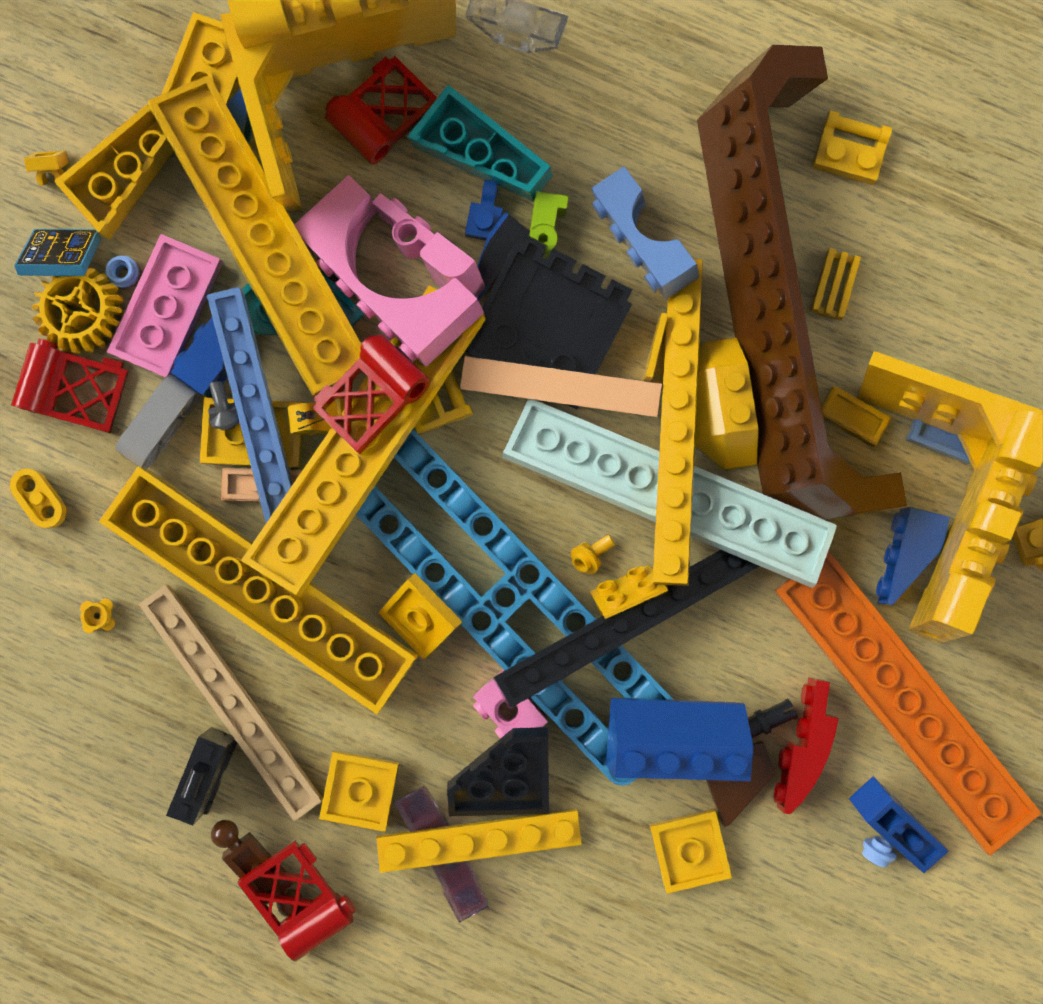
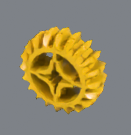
M89 267L84 276H51L52 281L50 283L45 280L41 281L42 286L45 287L43 293L40 291L34 292L35 296L40 299V302L31 305L33 310L39 312V314L32 318L36 324L41 325L37 330L39 334L44 337L47 336L46 340L48 342L58 344V349L64 352H68L71 349V352L81 354L84 349L88 353H94V343L101 348L106 347L104 338L107 336L113 339L115 334L111 330L113 326L118 328L120 324L116 317L124 315V310L117 307L124 302L123 298L116 294L118 287L113 283H109L110 278L103 273L99 274L96 269ZM73 290L71 294L65 296L69 291ZM95 290L100 299V312L94 308L96 298L93 295ZM68 307H72V308H75V309H77V308H83V309H85L86 311H88L89 313H85V312H83V311H80V312H78V311H73V310H71V309L68 308ZM58 308L62 310V328L60 327L57 319ZM93 323L92 326L83 331L86 325Z

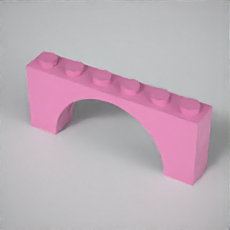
M348 175L294 225L310 254H314L318 258L315 263L329 278L334 274L339 279L335 283L348 298L354 295L359 300L356 305L369 319L375 316L381 322L377 326L389 340H393L396 337L402 343L399 349L410 361L414 362L418 359L427 367L483 315L484 311L478 299L456 278L432 293L407 299L382 296L366 288L358 278L356 250L365 226L377 211L372 204L373 200L370 195Z

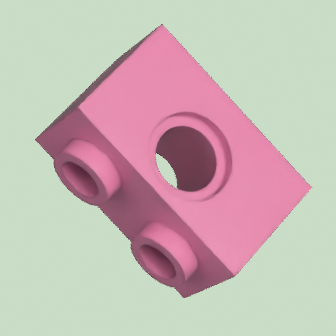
M493 678L473 696L477 701L473 704L474 708L485 720L490 717L496 723L498 728L495 732L499 738H502L512 728L543 727L548 723L546 716L530 698L516 705L518 712L513 718L507 719L502 717L498 708L505 700Z

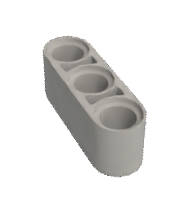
M174 374L168 375L159 384L122 434L115 450L137 466L145 469L149 468L193 411L201 394Z

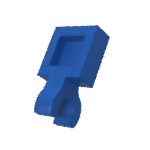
M484 180L481 204L471 202L465 237L486 241L488 234L502 217L503 208L495 207L498 182Z

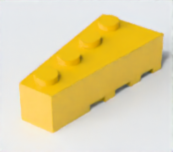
M146 104L54 182L98 233L110 240L174 150L150 110L149 105Z

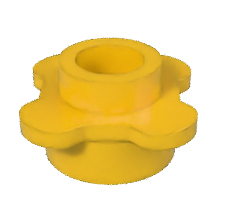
M104 598L96 603L85 601L81 604L80 619L84 632L93 633L98 629L110 631L115 627L116 622L112 618L111 612L114 604L110 599ZM96 613H100L101 616L99 619H96Z

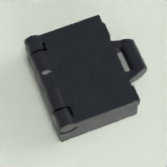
M211 727L198 736L166 816L193 826L204 814L207 815L220 787L221 778L229 765L237 745L232 735Z

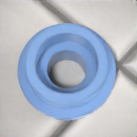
M116 256L107 263L105 273L110 278V283L124 289L136 283L139 278V267L128 256ZM123 268H127L128 274L125 277L120 278V270Z
M874 836L873 839L865 838L862 854L867 860L880 867H887L890 862L895 861L897 855L892 850L893 846L887 840L879 836Z

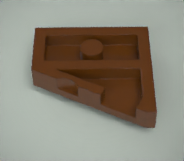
M763 741L753 743L751 781L706 780L724 827L729 826L776 775Z

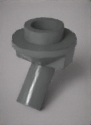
M222 381L209 384L215 407L208 409L210 425L220 430L234 428L239 423L235 403L228 404Z

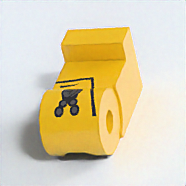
M345 399L333 401L326 411L331 416H340L345 409ZM301 403L287 407L291 435H327L332 427L313 409L316 403Z

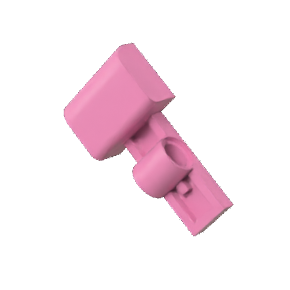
M380 193L374 199L372 204L380 218L393 227V239L403 256L409 259L421 257L434 283L439 288L448 284L454 278L461 282L476 298L486 288L475 260L440 233L433 234L431 227L425 220L419 216H416L414 219L407 214V208L396 198L390 201ZM416 235L412 241L404 242L407 237Z

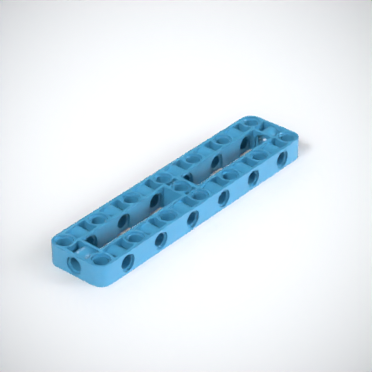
M412 430L394 458L506 574L483 596L478 594L453 565L424 538L407 517L376 486H374L356 515L412 574L416 573L462 621L461 625L504 670H507L536 653L506 622L529 598L565 636L574 632L570 631L566 625V620L570 614L580 613L584 617V626L596 620L435 451ZM435 471H442L447 476L446 483L440 488H434L429 483V478ZM388 516H395L399 524L396 532L392 534H386L382 529V522ZM480 518H488L493 523L491 533L486 536H480L475 532L474 525ZM434 563L441 564L445 571L443 579L439 582H432L427 576L429 566ZM525 565H533L538 569L539 577L533 584H526L520 579V570ZM501 588H510L515 594V601L509 607H502L496 601V594ZM478 611H484L491 617V624L485 630H479L473 625V615ZM623 646L592 662L625 698L674 700ZM618 662H628L631 669L628 677L625 679L615 678L613 674L614 666ZM562 680L531 697L611 782L623 786L629 785L636 779L615 778L606 766L609 729ZM574 708L579 709L583 712L581 723L574 726L566 723L565 714L567 711Z

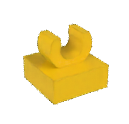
M66 150L34 152L23 158L27 172L37 171L36 181L40 186L48 183L47 172L52 173L56 180L64 173L61 168L69 164Z

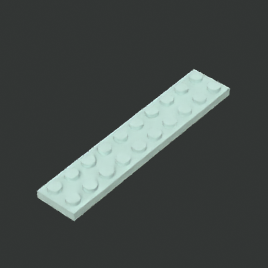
M528 399L503 451L502 458L656 522L659 451L537 400ZM694 466L692 538L811 588L817 584L837 528L836 524Z

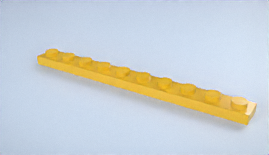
M693 259L697 264L699 278L669 297L667 301L668 317L666 321L653 583L660 585L689 586L703 259Z

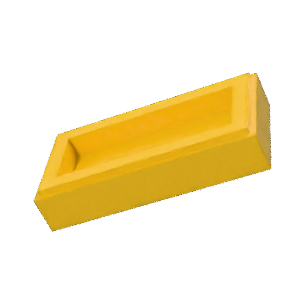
M835 385L830 389L821 405L824 420L872 447L877 445L892 418Z

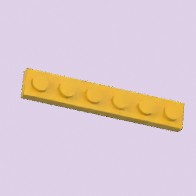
M576 809L376 836L380 873L582 845L579 817Z

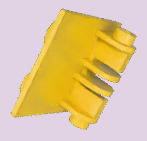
M647 565L645 567L638 566L632 568L625 576L616 580H606L600 583L596 589L590 591V594L597 604L596 607L600 616H604L607 619L668 591L665 585L653 583V569Z

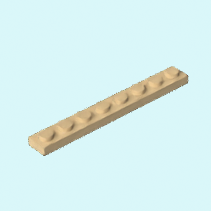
M164 585L138 604L292 820L295 822L319 804L323 797L171 586Z

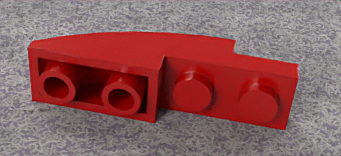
M808 677V684L803 685L801 692V703L804 704L803 718L798 719L796 726V736L800 738L799 743L786 741L785 749H781L779 753L778 767L782 769L780 782L775 784L773 799L777 803V808L784 814L791 815L810 793L824 769L835 739L839 718L826 714L830 682Z

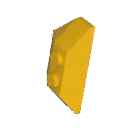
M737 338L704 342L699 350L695 447L723 470L757 465L758 424L748 362Z

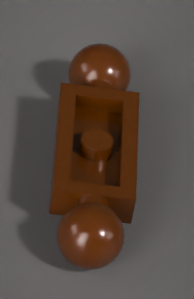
M221 820L213 826L211 839L216 846L228 848L223 852L222 860L239 878L272 857L250 832L239 839L237 825L231 820ZM280 865L279 871H280V872H287V871ZM274 866V867L271 868L270 870L275 871V870H276V866ZM258 877L250 884L257 892L271 894L274 879ZM278 879L275 894L295 897L296 890L288 889L293 885V881ZM276 903L281 915L288 917L292 914L294 905Z

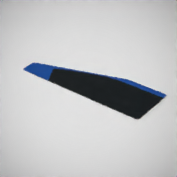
M508 213L502 215L488 234L477 265L486 286L477 297L478 301L499 275L514 244L516 243L521 246L525 237L530 234L528 229Z

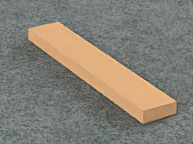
M467 356L464 357L460 389L653 417H657L662 384Z

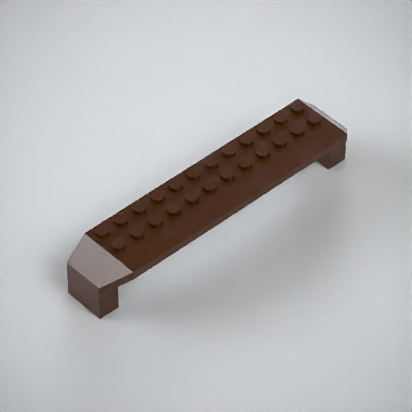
M772 45L739 72L697 119L734 334L748 362L758 424L757 465L762 493L824 520L907 506L901 472L862 477L828 446L768 114L769 107L789 108L826 81L828 75L822 47Z

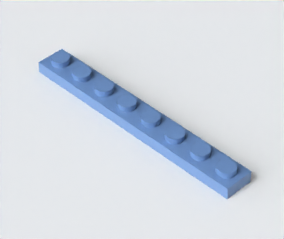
M236 287L208 294L207 299L262 511L267 523L293 485L244 291L243 288Z

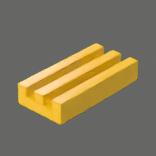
M828 249L810 312L839 321L844 318L861 256L855 255L852 257L847 252L842 251L839 253L836 252V249ZM833 260H836L838 265L827 304L824 308L820 305ZM850 264L837 311H834L833 307L845 265Z

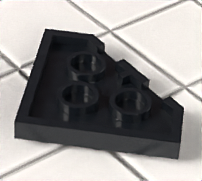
M548 727L512 728L447 783L449 817L549 814Z

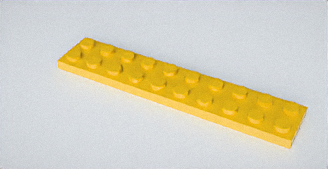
M209 75L148 100L150 110L312 396L318 395L327 384L333 387L360 358L361 342L287 211L271 197L265 173Z
M429 285L423 295L432 293L437 289ZM484 314L427 367L418 359L413 362L430 379L428 389L418 400L407 404L361 454L356 452L333 428L330 429L241 559L242 562L300 598L485 322ZM396 337L390 341L398 349L402 345ZM368 376L357 391H368ZM375 384V390H381V389ZM389 396L375 397L374 414L385 413L393 405L394 401ZM368 397L352 398V415L367 414ZM367 420L351 421V436L358 441L367 432ZM338 422L344 428V422Z

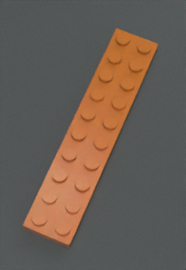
M829 551L817 584L813 588L789 578L774 590L776 595L986 854L991 856L1042 814Z

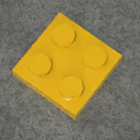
M416 573L407 579L378 612L423 660L462 623L459 617Z
M334 750L331 756L319 819L385 832L387 830L399 762Z
M714 809L649 824L666 894L732 878L717 814Z

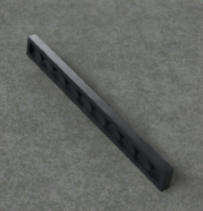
M719 550L689 567V586L665 585L668 591L607 619L601 616L493 677V680L509 709L760 566Z

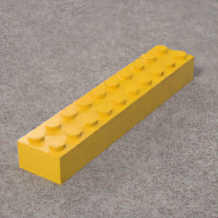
M139 466L136 468L99 520V523L376 715L382 711L419 657L417 653L314 582H310L299 598L246 565L241 559L254 542L253 540L149 469Z

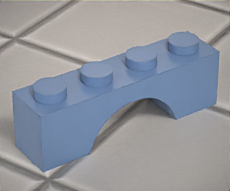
M625 166L591 188L595 201L592 202L594 210L602 220L607 217L612 225L609 229L613 237L619 244L624 241L628 246L629 250L626 253L636 268L642 266L647 274L644 278L654 293L660 291L664 298L668 299L699 278L696 262L679 239L655 241L642 235L636 228L638 217L646 204L642 189Z

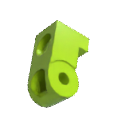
M536 191L529 236L548 245L543 255V258L546 259L551 251L557 248L556 218L557 216L566 217L568 196Z

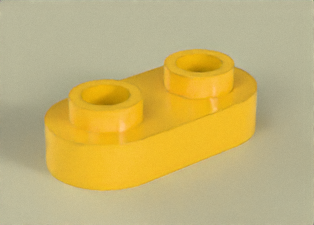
M21 469L12 476L10 491L36 526L50 529L56 528L64 522L67 515L66 506L41 472L33 469ZM33 480L35 482V489L30 492L28 484ZM52 506L54 508V515L49 518L46 512Z

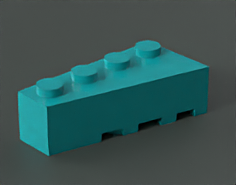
M450 85L446 86L407 136L414 148L484 180L498 182L497 186L530 201L535 199L536 191H541L553 176L550 165Z

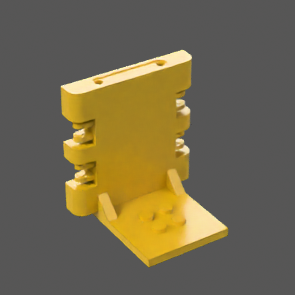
M456 0L227 1L230 12L221 14L220 17L271 197L290 212L303 209L291 162H293L288 143L283 138L281 130L283 129V123L279 110L275 108L291 78L312 73V68L350 59L351 63L373 58L375 57V52L410 43H413L414 47L455 37Z
M874 351L857 398L957 435L974 469L954 523L949 528L941 555L930 582L922 594L908 630L938 644L973 635L980 622L986 600L990 596L996 578L991 577V573L995 564H1002L1010 546L1007 542L1012 539L1024 512L1023 509L1018 508L1023 495L1029 496L1037 480V475L1033 473L1041 467L1043 462V410Z

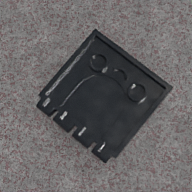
M527 235L521 246L516 243L514 244L482 307L486 320L465 352L476 358L596 375L632 306V303L627 300L633 289L614 279L610 281L606 290L601 288L606 275L585 264L581 265L577 275L572 273L577 260L556 249H553L548 259H545L543 255L548 245ZM566 404L576 410H578L579 406Z

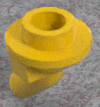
M608 534L591 546L587 542L580 543L570 553L573 566L582 573H596L602 564L598 556L616 545L615 541Z

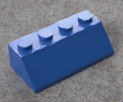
M611 698L606 766L615 778L751 781L753 742L744 703Z

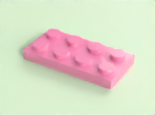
M160 234L107 353L165 378L172 374L171 371L175 367L174 361L184 351L223 261Z

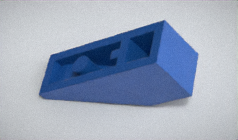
M874 776L848 798L865 821L923 873L949 852Z

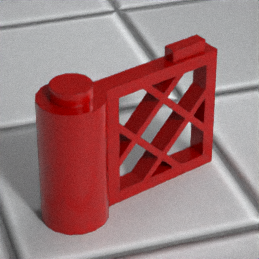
M385 56L372 67L374 74L348 96L333 97L325 107L327 111L325 119L371 165L380 162L389 153L393 144L418 124L437 99L396 56L390 60ZM395 69L404 78V86L385 85V77ZM367 92L381 93V106L366 105L360 98ZM385 93L404 94V107L385 106ZM407 94L422 95L428 102L421 108L407 107ZM384 114L404 115L403 124L393 131L384 122Z
M381 334L366 338L360 347V358L332 388L327 384L314 398L317 403L313 409L359 454L363 452L407 404L418 400L426 392L430 384V379ZM363 371L368 376V391L352 392V381ZM375 384H376L381 390H375ZM389 396L394 401L393 405L385 413L374 414L375 397ZM368 397L367 414L352 415V398ZM335 399H345L344 416H331L326 409ZM367 420V432L356 441L351 436V421ZM338 422H344V428Z
M38 338L37 344L29 343L11 406L111 433L129 371L123 369L124 363L103 357L102 363L64 353L57 350L58 344ZM68 363L80 364L87 376L70 384L65 375ZM88 367L98 369V371L91 373ZM106 372L118 375L115 388L103 394L95 378ZM91 381L99 396L82 405L74 389ZM64 382L66 387L61 389L62 383ZM70 392L78 407L66 414L54 411L57 399ZM112 396V399H111V402H110V405H109V403H108V401H107L106 398ZM102 401L108 411L104 424L93 422L86 409ZM81 412L85 419L75 417L74 415Z
M296 840L238 879L237 883L278 936L280 945L286 955L294 962H297L353 923L352 914L356 912L349 897L346 895L341 897L338 893H335L313 863L317 858L307 844L303 843L299 846ZM292 854L301 863L300 874L279 871L281 861ZM274 866H276V870H275V871L270 870L271 868H273ZM304 869L307 871L309 875H303ZM258 877L274 879L271 894L257 892L250 883ZM277 880L298 882L295 897L275 894ZM302 883L316 884L322 891V894L314 899L299 898ZM264 901H269V907ZM273 902L294 905L292 914L279 922L272 912Z

